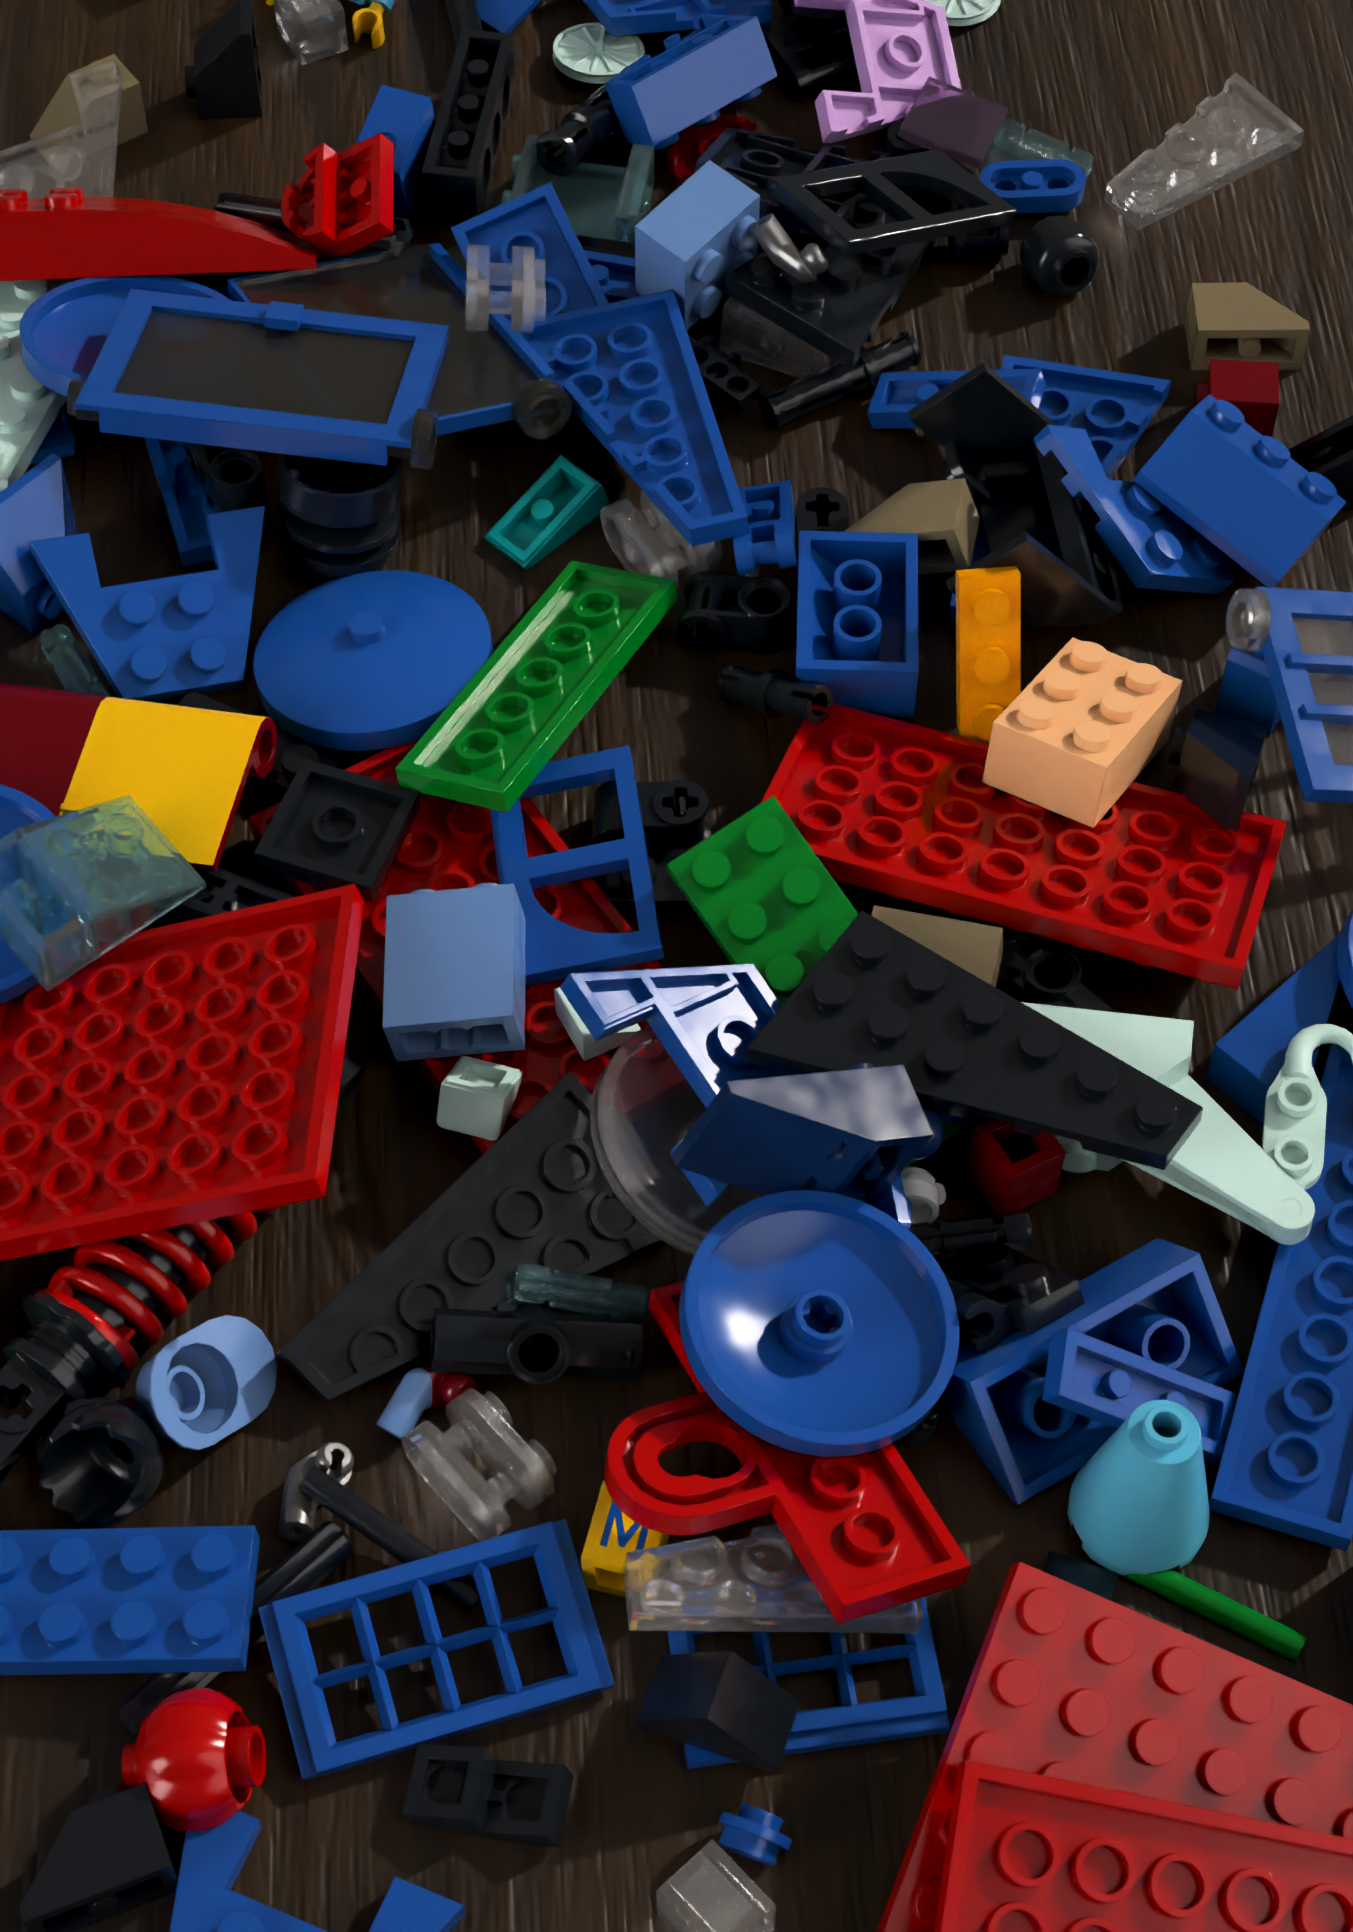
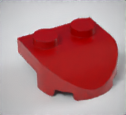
M381 133L340 153L335 152L324 142L304 157L303 160L308 165V169L304 172L298 184L295 186L287 183L281 201V215L285 226L297 237L321 253L331 256L347 255L393 233L394 143Z

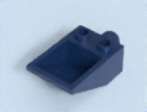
M860 1063L840 1071L726 1081L673 1152L672 1157L676 1167L762 1195L793 1190H818L852 1197L873 1206L912 1160L925 1159L939 1149L943 1140L944 1130L937 1114L921 1106L904 1064L874 1067L871 1063Z

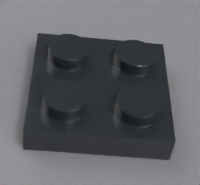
M304 758L254 851L256 868L326 889L355 884L363 900L373 902L421 808L419 792Z

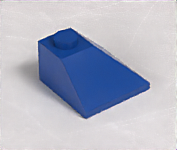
M54 453L0 492V609L32 634L49 620L60 616L65 609L29 551V541L78 534L62 461Z

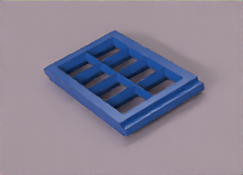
M566 1519L532 1526L287 1597L258 1608L303 1781L417 1748L418 1743L432 1744L592 1696L615 1687ZM534 1556L548 1607L504 1620L489 1568ZM473 1573L487 1625L442 1638L428 1586ZM412 1591L426 1643L381 1656L367 1604ZM350 1609L364 1661L318 1674L305 1622ZM553 1621L568 1673L523 1687L508 1634ZM492 1639L506 1692L461 1705L446 1652ZM430 1657L445 1710L399 1724L385 1670ZM368 1675L382 1729L336 1742L323 1688Z

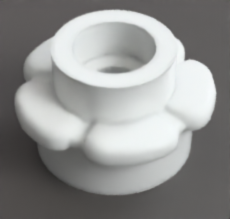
M905 1168L901 1172L905 1196L908 1197L912 1206L911 1224L925 1222L930 1224L938 1217L939 1205L944 1203L946 1199L945 1187L940 1183H935L934 1177L922 1168Z

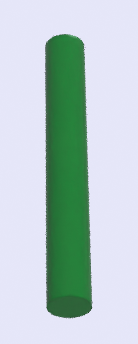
M1172 1569L1145 1575L1118 1574L1295 1663L1308 1637Z

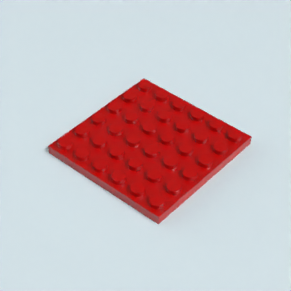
M355 884L72 946L62 962L49 976L24 994L0 1004V1261L326 1196L364 910V900Z

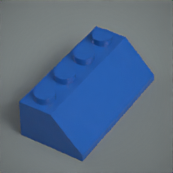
M1156 1238L1079 1281L1084 1300L1083 1305L1030 1334L1015 1329L1002 1337L994 1347L986 1351H976L967 1345L958 1349L953 1374L943 1393L956 1425L1011 1501L1019 1505L1082 1468L1117 1430L1114 1427L1042 1400L1051 1333L1070 1328L1218 1387L1244 1373L1199 1252Z

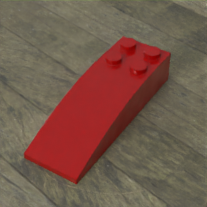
M80 187L53 188L49 190L50 195H46L44 198H28V193L25 189L0 190V281L317 269L319 251L313 249L296 235L260 222L206 208L150 199L104 196L83 197V188Z

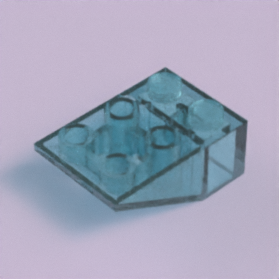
M127 795L17 828L0 839V936L44 989L49 991L204 889L206 882L133 798Z

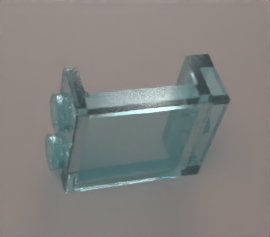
M527 134L522 154L514 153L510 176L513 189L504 190L501 204L551 182L575 234L635 243V225L648 215L654 190V146L633 144L627 167L579 162L578 167L573 173L560 177L556 174L548 173L541 166L536 156V140L538 135Z

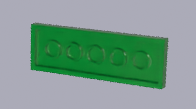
M571 560L398 764L395 770L399 786L418 791L419 793L507 813L678 600L675 580Z
M774 795L667 864L668 874L732 965L754 964L781 1005L786 1002L858 916V912ZM942 1124L944 1135L939 1149L974 1126ZM924 1159L912 1160L907 1167H914Z

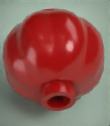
M192 1688L176 1692L165 1698L144 1718L136 1742L127 1743L124 1746L121 1760L122 1776L124 1783L131 1787L142 1783L146 1784L157 1818L164 1826L179 1833L207 1831L224 1824L234 1817L249 1801L252 1787L262 1785L266 1773V1745L261 1728L258 1725H250L248 1718L243 1714L242 1708L231 1698L209 1688Z

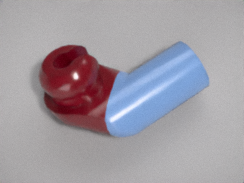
M430 1365L415 1368L405 1374L376 1425L406 1442L424 1410L451 1405L454 1409L459 1410L471 1404L477 1391L476 1381L468 1373L431 1372Z

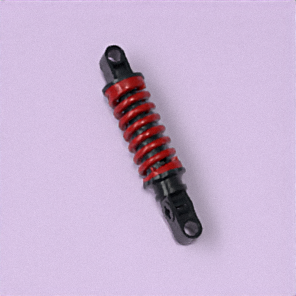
M347 1052L344 1053L337 1108L356 1087L366 1069L365 1066ZM279 1206L256 1210L253 1212L261 1215H270L273 1214ZM252 1212L80 1245L74 1254V1265L59 1268L51 1277L46 1289L39 1290L35 1295L30 1294L22 1304L23 1310L32 1326L22 1338L14 1337L3 1349L7 1364L0 1370V1406L2 1405L5 1409L11 1411L18 1404L26 1407L25 1417L23 1419L21 1416L13 1414L6 1421L0 1418V1485L16 1462L38 1440L62 1411L65 1412L67 1403L78 1399H88L86 1394L96 1384L112 1390L125 1387L131 1379L132 1371L139 1365V1357L130 1342L134 1339L141 1344L153 1346L163 1338L164 1330L155 1314L159 1313L167 1318L178 1319L187 1311L188 1304L185 1295L179 1287L191 1292L200 1293L210 1285L211 1275L204 1261L214 1266L223 1267L234 1258V1248L227 1235L237 1240H250L258 1228Z

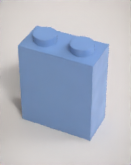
M480 883L470 888L440 891L419 889L409 894L387 896L382 1028L397 1062L525 1050L526 918L514 883L500 885Z

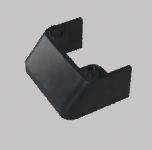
M984 362L908 411L910 421L944 448L948 463L944 466L947 480L965 478L972 499L979 504L990 553L965 569L1017 566L1021 573V632L1101 624L1123 610V600L1109 548L1094 528L1101 519L1086 499L1073 498L1061 480L1068 473L1055 454L1051 452L1048 456L1044 457L1034 442L1033 438L1047 424L1056 425L1051 419ZM954 575L946 580L948 590L956 595Z

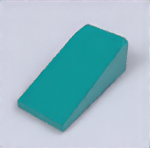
M560 455L484 538L488 543L527 571L596 518L610 502L602 484Z

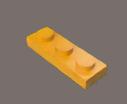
M1017 566L955 570L957 736L988 744L990 742L993 722L1021 693V573Z

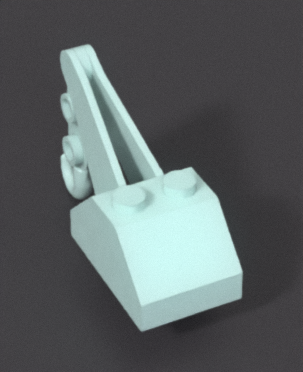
M1022 1002L1203 1107L1200 1123L1165 1170L1084 1150L1079 1141L1054 1135L1066 1152L1062 1169L1074 1173H1085L1092 1170L1110 1171L1122 1161H1126L1248 1224L1280 1244H1297L1308 1236L1315 1214V1205L1305 1190L1315 1185L1322 1173L1327 1098L1313 1069L1312 1054L1314 1049L1322 1044H1336L1350 1054L1353 1064V1034L1333 1024H1314L1302 1029L1291 1039L1285 1054V1063L1267 1091L1261 1148L1188 1075L1194 1021Z

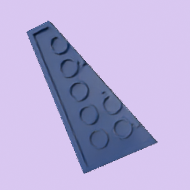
M673 289L512 324L555 372L554 390L691 546L749 534L748 516Z

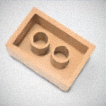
M1072 637L993 722L982 782L1094 828L1169 740L1183 680L1162 673L1160 669L1153 665L1137 663L1106 651L1103 646L1097 643L1081 641Z

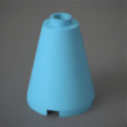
M1152 1400L1143 1403L1133 1411L1077 1473L1070 1489L1067 1515L1070 1525H1074L1076 1532L1083 1541L1081 1547L1092 1560L1120 1575H1145L1172 1569L1179 1565V1569L1193 1560L1204 1543L1209 1529L1210 1509L1201 1430L1194 1415L1184 1406L1169 1400Z

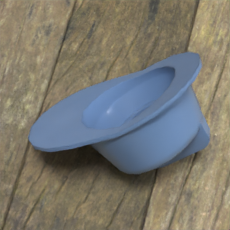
M224 1315L207 1320L167 1343L142 1366L135 1383V1399L141 1403L150 1416L157 1436L171 1440L182 1448L196 1451L212 1446L252 1422L268 1407L276 1389L277 1363L273 1347L262 1330L246 1318Z

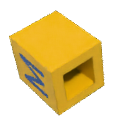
M605 1481L601 1485L581 1556V1569L585 1586L588 1589L652 1603L670 1535L648 1529L626 1516L610 1497Z

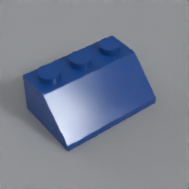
M1210 394L1186 415L1133 479L1134 482L1267 587H1275L1308 552L1346 504V501L1337 495L1335 486L1326 477L1316 472H1308L1290 458L1289 450L1279 440L1271 436H1262L1245 422L1244 415L1236 406L1225 400H1217Z
M799 530L796 677L806 683L827 686L831 690L835 704L885 717L914 718L918 682V534Z

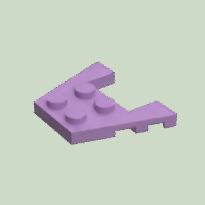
M794 0L795 7L845 11L862 91L822 90L815 100V107L823 143H833L888 128L893 122L943 102L961 101L963 99L943 7L924 0Z

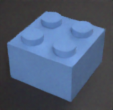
M711 160L705 163L635 225V292L640 296L673 289L686 330L700 318L706 319L711 316L718 308L722 298L726 295L724 293L726 274L758 255V241L750 229L759 220L760 195Z

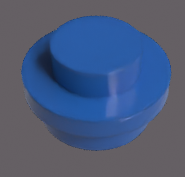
M745 1803L741 1804L737 1815L723 1811L718 1821L720 1825L724 1826L719 1845L772 1867L776 1864L780 1850L789 1851L792 1839L779 1833L784 1821L783 1819Z

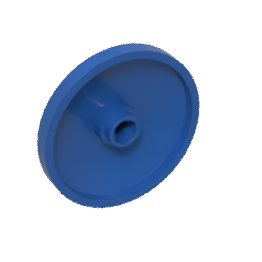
M164 275L89 277L76 280L45 293L25 311L19 327L21 357L27 370L41 384L63 396L77 400L131 289L223 300L230 299L204 285ZM152 311L114 392L194 402L223 390L243 373L248 364L250 356V329L248 322Z
M382 570L337 578L312 588L288 603L275 615L262 632L254 653L253 667L261 702L269 716L283 730L298 739L320 747L344 751H370L393 748L420 740L493 654L494 650L486 615L477 602L464 590L443 579L427 574L400 570Z
M793 1190L768 1194L737 1207L723 1217L703 1239L691 1261L682 1285L679 1303L681 1338L690 1366L706 1393L725 1414L748 1432L766 1442L794 1452L815 1456L842 1457L875 1451L892 1444L917 1427L930 1413L946 1389L957 1361L960 1328L958 1312L953 1293L939 1264L923 1243L900 1222L872 1205L852 1197L818 1190Z

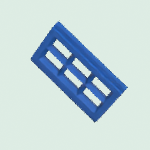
M811 1579L662 1599L670 1655L696 1653L694 1635L751 1627L757 1658V1665L752 1666L776 1684V1676L835 1668L842 1706L799 1711L783 1756L949 1732L947 1705L925 1597L894 1606L899 1607L906 1644L848 1652L843 1623L838 1624ZM826 1617L833 1654L773 1662L767 1625ZM909 1657L916 1695L863 1703L857 1702L851 1665ZM683 1743L687 1769L738 1762Z

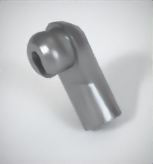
M772 213L762 217L750 229L771 261L802 283L817 280L816 275L824 272L829 266L828 258L816 243H809L800 252Z
M333 1441L325 1443L317 1451L304 1457L289 1469L285 1478L278 1532L283 1538L301 1542L314 1531L316 1509L320 1504L299 1490L300 1483L312 1467L317 1466L343 1486L350 1480L354 1458L346 1445Z

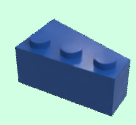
M700 14L692 20L695 31L682 40L679 33L672 34L663 41L666 51L651 58L650 54L643 55L606 82L605 87L626 143L647 145L651 150L665 148L679 140L678 132L689 126H701L717 119L721 115L719 109L731 102L741 103L761 93L760 86L778 75L757 16Z

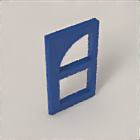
M629 745L547 762L507 813L490 809L499 885L514 883L526 918L525 987L566 979L571 973L600 972L664 959L635 770ZM616 780L625 838L528 858L521 799ZM630 869L639 931L612 934L596 933L574 928L550 915L535 898L533 889Z

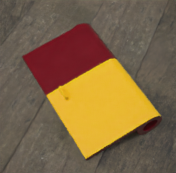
M0 682V784L32 797L53 813L68 831L78 853L213 872L217 871L248 776L264 778L273 766L277 748V729L271 717Z

